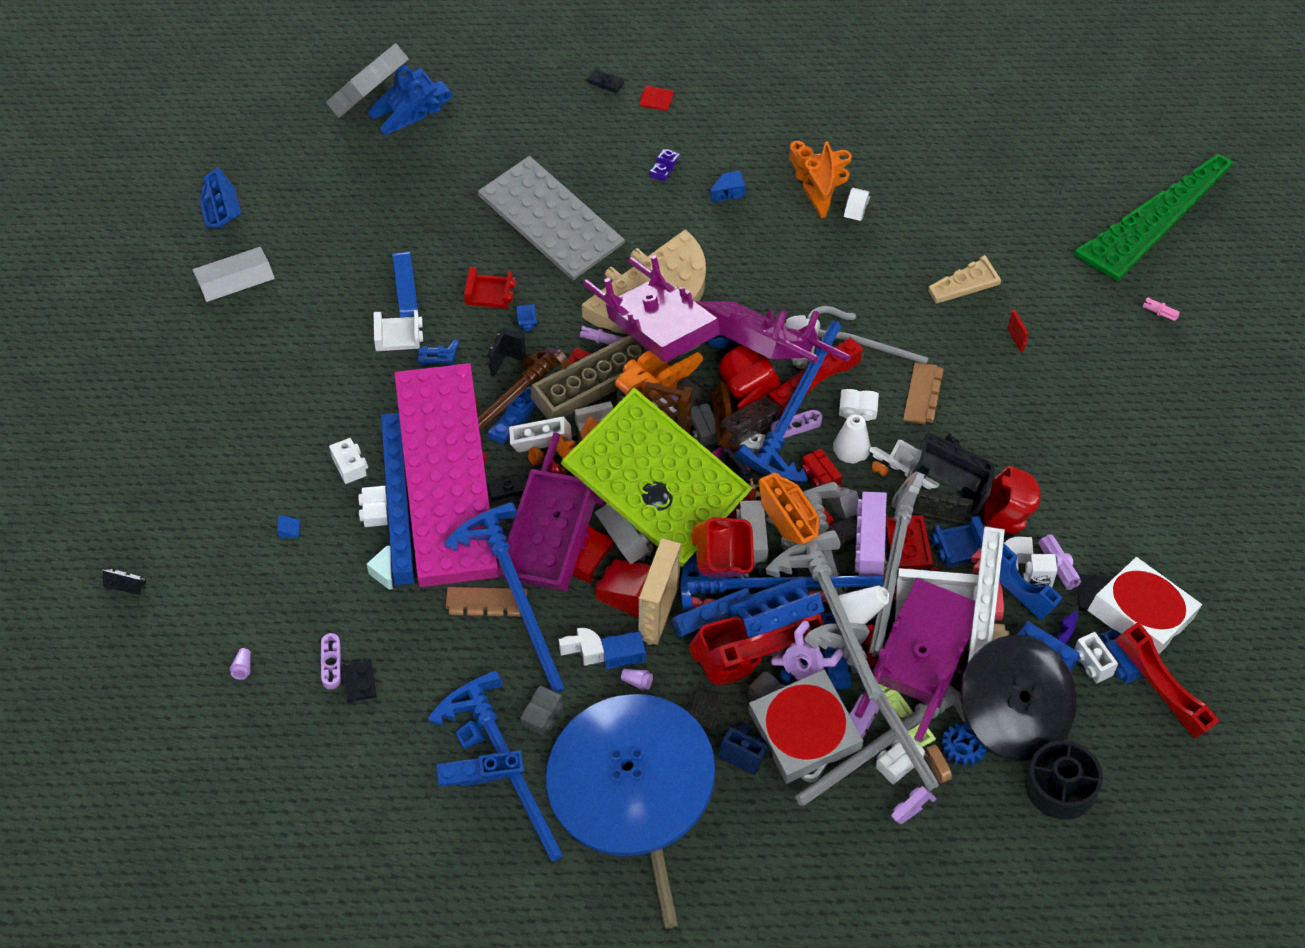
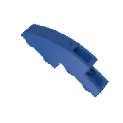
M528 386L507 406V412L488 431L487 438L504 445L510 439L509 427L525 424L536 407V404L530 398L531 387Z
M832 613L820 614L824 625L837 624ZM830 646L826 650L821 647L824 658H831L837 650ZM843 656L834 667L824 666L835 690L851 688L852 683L846 659Z
M521 751L479 756V759L436 764L439 787L483 784L524 772Z

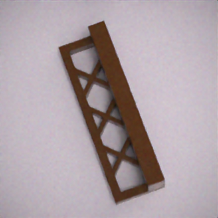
M721 381L711 392L717 441L719 445L737 451L740 444L733 398L729 396L727 383Z

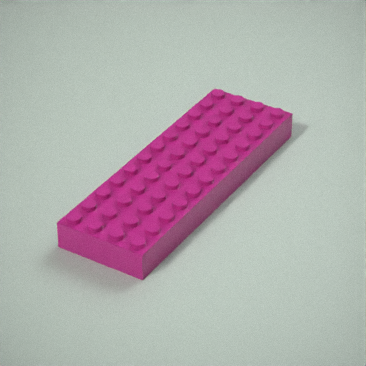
M471 364L395 372L419 587L498 577L496 555L494 556L490 552L491 547L487 544L488 540H469L470 548L458 544V552L448 549L444 545L450 535L462 524L490 510ZM484 524L472 530L485 529Z

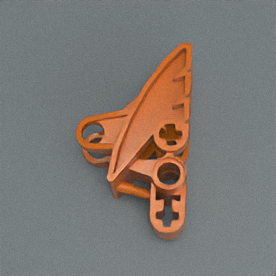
M794 141L790 144L789 160L796 170V178L803 181L802 187L804 191L807 192L806 194L820 218H824L829 211L831 196L835 187L847 182L849 179V172L844 167L851 162L852 155L846 150L832 152L828 142H825L822 154L813 155V150L810 147H807L801 141ZM840 156H847L848 158L842 160V159H840L839 157H840ZM840 174L846 175L845 177H839Z
M647 351L638 358L637 362L632 359L625 364L623 373L616 379L615 385L625 395L633 388L644 395L646 382L676 389L703 361V356L697 352L670 366L651 351ZM650 390L654 395L659 394L657 391Z

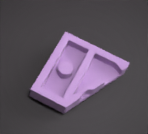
M923 786L914 789L909 795L910 798L905 803L901 802L894 808V813L891 816L896 822L903 824L923 809L921 806L929 799L931 802L937 799L932 792Z

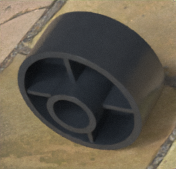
M1054 741L1042 746L1034 754L1026 774L1025 788L1032 804L1042 813L1056 819H1075L1086 814L1094 805L1102 787L1103 772L1097 758L1084 746L1070 741Z

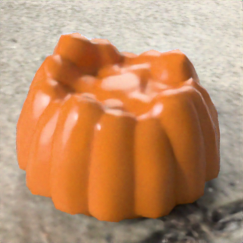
M531 447L528 451L530 463L532 465L541 464L544 452L537 447Z
M873 461V473L878 472L881 476H885L890 471L885 465Z

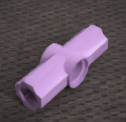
M1053 535L1041 538L1038 543L1043 553L1055 554L1057 575L1065 588L1071 590L1077 587L1081 580L1073 567L1072 556L1063 552Z

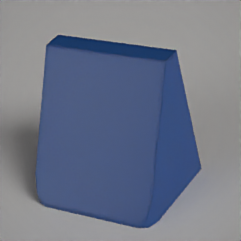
M279 515V538H299L300 520Z
M472 720L455 732L463 749L486 740L477 722Z

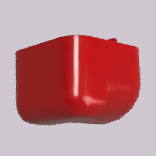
M744 345L737 346L729 351L719 363V374L723 381L727 383L730 392L738 404L758 386L761 387L762 400L781 386L780 378L767 357Z
M1012 466L1006 467L992 481L990 495L983 507V524L991 528L1005 529L1004 533L1010 535L1018 534L1026 527L1027 519L1040 505L1041 491L1036 479L1026 471Z
M714 517L700 522L693 527L692 544L696 546L697 568L701 574L708 577L724 578L736 577L752 571L754 568L753 529L750 522L744 519Z
M731 617L702 626L689 646L694 661L701 664L708 680L718 686L728 685L745 678L753 672L761 661L760 657L716 673L714 672L708 656L710 651L736 641L748 639L744 622L739 617Z

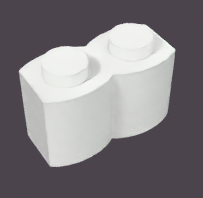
M853 389L841 390L839 416L847 419L850 415L857 414L866 421L876 419L879 393Z
M386 487L362 488V494H359V505L363 506V510H359L360 521H364L365 527L388 525Z

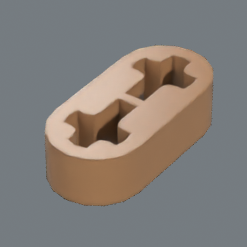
M935 744L924 748V755L938 781L944 783L951 780L950 768L939 748Z

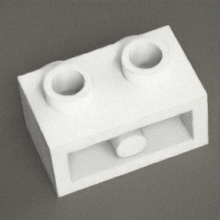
M351 438L329 446L331 457L345 484L367 476L365 470L368 468L367 462L364 457H360L359 446L354 444Z
M1093 632L1078 639L1074 650L1080 653L1078 661L1085 667L1087 675L1093 678L1096 684L1112 677L1118 662L1098 635Z

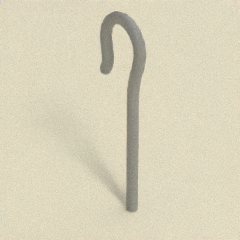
M830 306L814 309L819 314L829 313L844 320L856 319V314L846 313ZM813 310L810 312L807 319H810ZM819 329L818 336L824 337L826 331ZM838 332L835 338L847 340L851 337L858 344L919 363L927 364L929 359L928 357L849 333Z

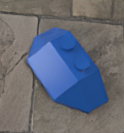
M218 167L204 177L205 184L200 198V205L207 228H221L241 214L235 188Z

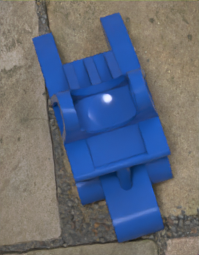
M403 65L396 70L393 87L383 94L372 106L368 115L371 119H375L393 110L395 111L380 128L381 132L387 135L425 118L427 112L430 114H434L436 111L439 112L442 108V103L452 98V92L442 81L433 83L421 68L412 72L407 65ZM407 70L404 75L400 76L402 71Z

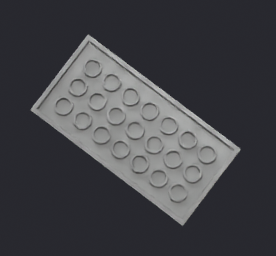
M530 156L478 191L479 197L572 280H575L625 243V239Z

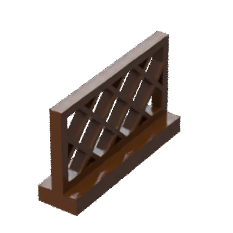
M646 382L644 396L651 402H655L660 410H663L668 417L690 434L693 388L685 386L684 391ZM650 390L657 391L659 394L654 395ZM669 395L678 396V399L673 400ZM664 398L668 403L664 404L660 399ZM672 406L676 412H672L669 407Z

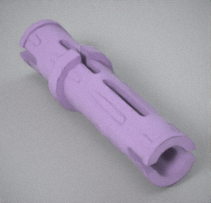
M582 326L581 330L583 331L580 332L581 338L594 340L598 344L601 342L611 345L624 338L603 332L602 329L595 330Z

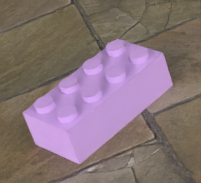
M863 492L862 499H858L855 572L859 573V576H883L887 493Z

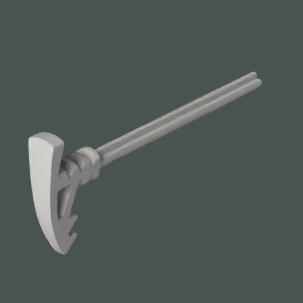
M919 472L911 474L892 499L891 506L896 508L893 520L896 525L883 588L889 593V602L877 613L869 651L874 657L876 655L879 656L880 650L883 648L906 530L910 524L913 506L925 475Z
M835 482L803 492L820 517L818 535L826 533V530L829 528L826 522L827 517L824 514V507L821 505V498L840 497V490ZM768 516L766 518L767 522L775 526L773 521ZM832 550L822 551L831 569L830 576H838ZM834 587L837 595L843 594L842 587ZM851 666L853 674L858 673L856 668Z
M832 530L818 535L817 538L803 545L796 544L767 566L766 572L768 575L780 577V571L792 574L791 568L809 569L810 573H812V578L818 581L869 699L877 700L881 696V692L830 579L831 569L822 552L824 550L840 548L839 537Z
M850 623L859 645L862 644L869 635V629L865 624ZM837 624L817 627L804 638L814 648H817L819 645L825 650L828 646L834 649H841L844 652L843 657L847 659V664L855 667ZM875 679L881 692V696L875 702L927 789L931 791L933 788H937L939 786L938 781Z
M950 685L941 707L936 708L932 719L953 705L963 722H965L961 706V693ZM922 701V704L920 703L915 706L914 713L901 721L907 731L921 723L929 704ZM892 728L796 795L795 799L798 801V804L805 806L892 744L897 739Z

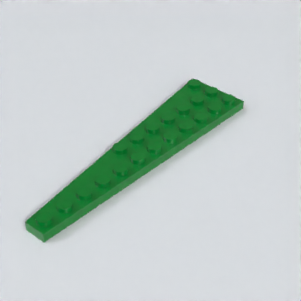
M1218 153L1203 163L1202 166L1193 170V173L1181 178L1180 182L1172 184L1168 190L1162 191L1132 211L1131 214L1123 217L1119 223L1110 226L1106 232H1101L1097 235V238L1092 241L1089 240L1075 250L1074 255L1118 282L1232 166L1233 161Z

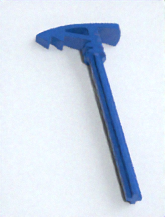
M838 321L830 323L821 340L822 342L830 346L832 345L841 328ZM817 348L815 355L819 356V360L817 363L810 361L774 431L767 434V439L763 441V446L760 447L759 453L755 455L745 444H742L735 453L737 460L765 476L776 472L781 477L795 484H805L808 481L804 468L798 473L795 463L792 462L788 466L779 456L778 452H780L781 446L785 442L783 436L828 352Z
M513 503L504 504L479 514L462 524L450 535L444 545L446 548L458 552V544L470 548L469 540H488L487 544L491 547L490 552L498 558L552 691L559 693L565 690L509 556L508 550L510 545L505 542L507 538L502 534L503 528L499 526V519L516 518L518 515ZM484 524L485 529L472 530Z
M695 552L685 563L682 572L683 610H692L691 594H697L698 591L700 594H706L707 591L710 594H715L716 591L724 594V591L727 589L771 588L799 577H708L699 572ZM691 573H695L696 577H690ZM830 576L834 587H883V576ZM803 577L807 588H821L819 582L815 581L812 577Z
M497 671L481 676L452 692L436 707L428 718L430 723L443 726V718L455 721V713L473 711V716L477 719L478 726L484 727L496 753L510 752L495 723L497 715L493 712L491 704H488V698L484 696V690L502 687L503 682ZM465 697H469L470 699L467 701L458 702ZM522 774L509 777L551 862L559 860L563 855Z

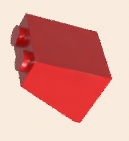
M615 559L611 566L608 565L606 567L602 580H598L595 585L596 599L639 618V597L651 565L630 564L628 561Z

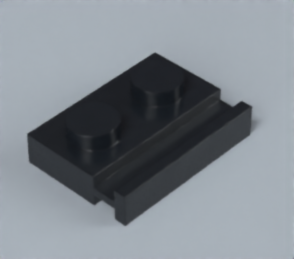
M371 659L351 662L349 665L341 664L347 703L355 700L377 698Z

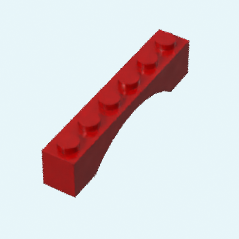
M850 337L835 347L851 356L848 362L827 353L805 396L829 376L838 372L848 371L858 364L862 358L863 348ZM807 368L769 394L768 407L780 418Z
M817 614L773 631L736 641L710 651L708 656L714 672L716 673L740 663L788 648L792 643H795L794 632L803 621H807L809 628L803 634L804 640L810 631L824 625L821 615Z
M1139 621L1115 639L1194 739L1219 722L1218 718L1205 703L1191 695L1171 675L1162 662L1152 637Z

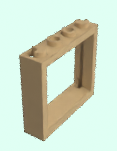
M662 538L639 597V632L641 631L642 639L647 642V645H658L679 588L681 543Z

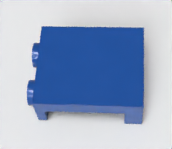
M979 516L972 517L968 525L940 530L939 525L934 526L931 541L933 545L937 546L938 558L940 561H943L944 566L949 567L971 562L972 556L980 548L982 549L984 527Z

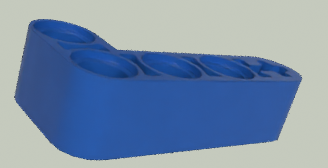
M410 251L392 253L400 318L414 317V310H418Z

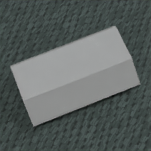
M261 246L192 269L206 302L275 279Z

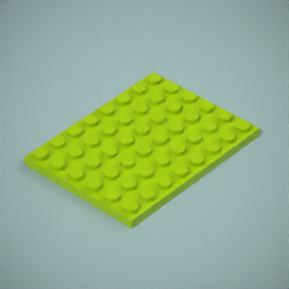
M635 388L561 462L565 468L656 546H659L661 538L681 543V567L696 552V546L692 544L693 527L710 518H727L740 501L752 490L749 484ZM652 481L666 484V489L673 495L671 506L665 510L657 511L654 506L646 505L642 494H648V492H645L643 487L647 483L654 485ZM668 498V501H667V503H666L665 505H661V504H657V505H658L659 507L664 508V507H666V506L669 504L670 499Z

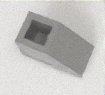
M838 485L840 497L826 499L839 518L849 519L856 516L859 499L857 492Z

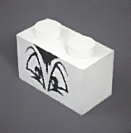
M1031 554L1029 562H1026V573L1022 574V578L1033 585L1048 584L1052 587L1057 574L1055 554Z

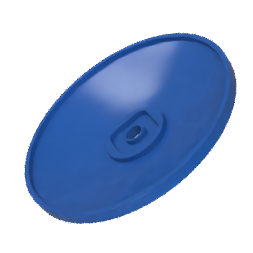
M630 694L617 696L598 702L581 712L559 735L552 748L547 765L546 788L548 798L561 825L578 842L588 848L609 855H643L674 843L698 822L706 810L713 793L716 771L715 759L711 744L703 728L692 715L680 706L651 695ZM625 763L633 764V768L629 771L622 769Z

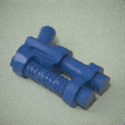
M453 340L448 349L443 346H438V348L423 346V348L418 350L419 355H422L418 356V363H422V365H453L457 358L456 349L460 343L457 340ZM428 355H437L438 357H428Z

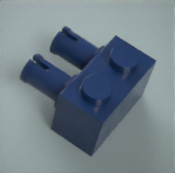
M742 722L738 725L737 730L730 727L722 740L717 757L755 775L764 760L768 745L761 738L760 733L757 734L755 739L748 736L751 732V727L747 724L745 729H743L745 723Z

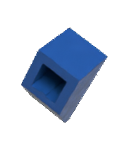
M740 171L723 173L711 188V202H722L745 196V183Z

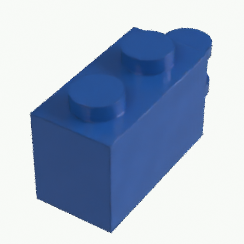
M1111 629L1100 634V639L1118 662L1115 670L1116 677L1121 679L1124 684H1127L1144 676L1115 641L1119 634L1116 630Z

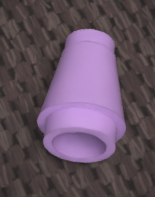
M242 648L237 653L230 667L231 675L235 679L243 680L250 674V650Z
M624 668L621 673V680L641 690H648L652 684L653 675L648 670Z

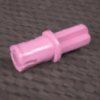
M1149 297L1145 300L1147 303L1144 302L1143 308L1157 313V316L1161 315L1173 321L1178 319L1179 311L1166 306L1165 303L1161 304Z

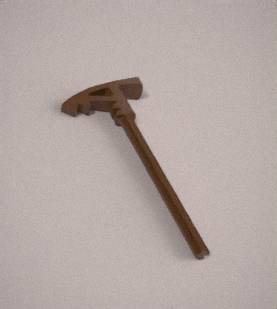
M544 349L524 357L521 363L528 370L524 371L522 378L478 417L479 431L528 386H532V384L540 381L544 375H547L550 369H553L558 364L566 369L571 363L560 349Z

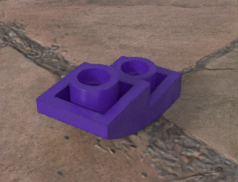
M664 149L657 157V163L650 170L649 177L665 182L676 165L679 154L672 150Z
M1076 611L1070 616L1066 615L1060 622L1061 629L1056 639L1068 645L1076 626L1078 617Z

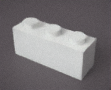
M564 416L509 427L510 444L517 452L529 451L531 447L539 449L549 447L554 432L572 441L571 425Z

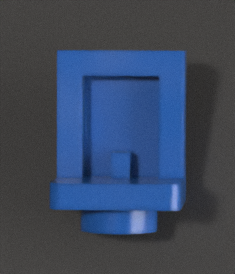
M535 304L517 306L519 329L523 328V331H530L534 329L533 327H537Z

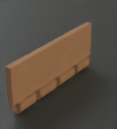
M915 362L903 421L925 425L926 422H934L943 368L937 367V365Z
M448 587L446 609H449V615H464V609H467V615L484 616V610H487V616H504V610H507V616L522 617L510 589Z

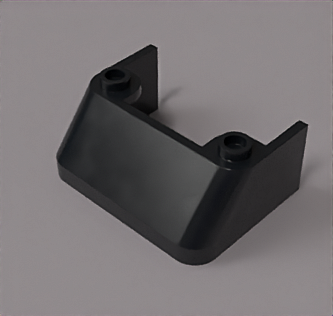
M927 433L910 465L907 478L914 472L925 474L924 478L930 474L962 490L961 496L964 502L974 505L972 516L976 517L990 495L995 468L989 461L935 434Z

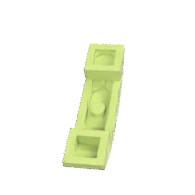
M879 684L901 721L913 713L900 692ZM920 724L907 731L913 740ZM927 728L922 742L915 741V743L923 748L935 741L936 738Z

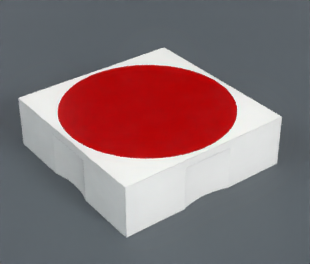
M1136 557L1095 596L1088 611L1121 634L1139 621L1152 637L1158 654H1160L1169 645L1172 638L1180 634L1194 619L1202 604Z

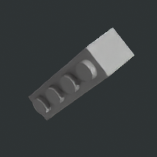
M605 504L595 512L630 564H633L650 551L646 545L649 541L644 534L609 504Z

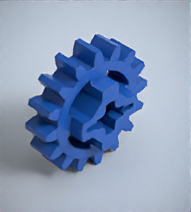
M966 722L963 723L962 727L958 723H955L954 728L949 726L947 732L943 734L941 746L944 747L943 754H948V761L954 759V765L961 762L963 767L966 766V763H969L972 767L975 761L980 763L982 757H985L987 749L975 738L969 727H967Z

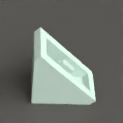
M386 546L367 563L369 575L386 588L393 589L391 546Z

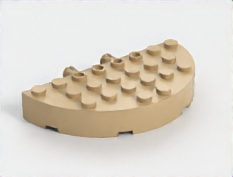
M687 230L682 231L649 256L642 253L638 248L633 250L631 257L638 260L651 271L653 270L651 256L657 255L660 272L664 280L678 290L683 286L685 292H691L694 302L700 301L705 289L706 262L700 245ZM610 267L605 272V276L613 281L612 287L616 296H620L651 280L635 267L623 275L613 267ZM594 295L582 304V318L599 328L609 329L611 332L628 334L608 318L605 302L598 296Z

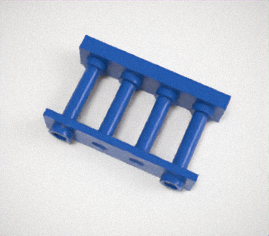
M803 577L728 603L731 617H739L743 620L747 638L770 632L824 612L820 593L817 592L809 595L806 581Z

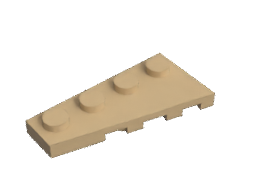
M984 255L979 261H973L968 264L967 268L959 269L954 272V275L945 277L929 286L928 292L937 304L1000 285L1001 279Z

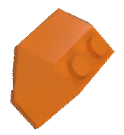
M776 472L759 479L762 507L783 538L800 545L817 538L820 517L800 487L792 481L781 477Z

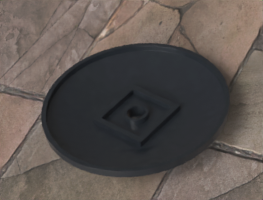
M1024 635L1000 637L982 646L969 661L961 682L962 711L966 723L975 738L992 753L1009 760H1032L1034 754L1042 746L1054 741H1064L1073 725L1077 705L1073 678L1063 659L1044 642ZM1022 691L1027 694V701L1025 703L1020 699Z

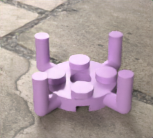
M803 621L794 632L795 643H792L787 650L778 651L771 660V663L775 666H784L785 670L788 673L791 672L798 681L824 670V666L834 667L844 654L841 649H837L831 658H824L819 646L814 648L809 643L804 642L803 634L809 628L807 621ZM799 659H805L808 665H803Z

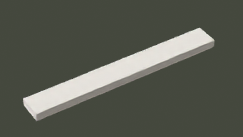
M984 527L968 663L982 646L992 641L1005 529Z

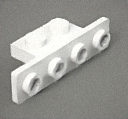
M898 440L891 455L877 447H871L869 451L873 453L874 458L889 462L891 468L904 471V475L907 477L910 465L918 449L902 440ZM928 477L924 478L922 486L930 490L931 488H938L940 485Z

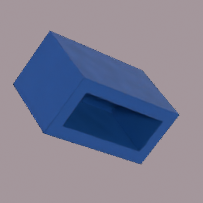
M641 631L628 632L619 636H607L601 639L606 669L646 662V650Z

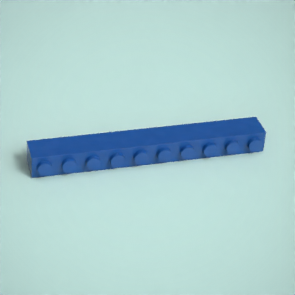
M399 413L381 414L394 584H412L415 582Z

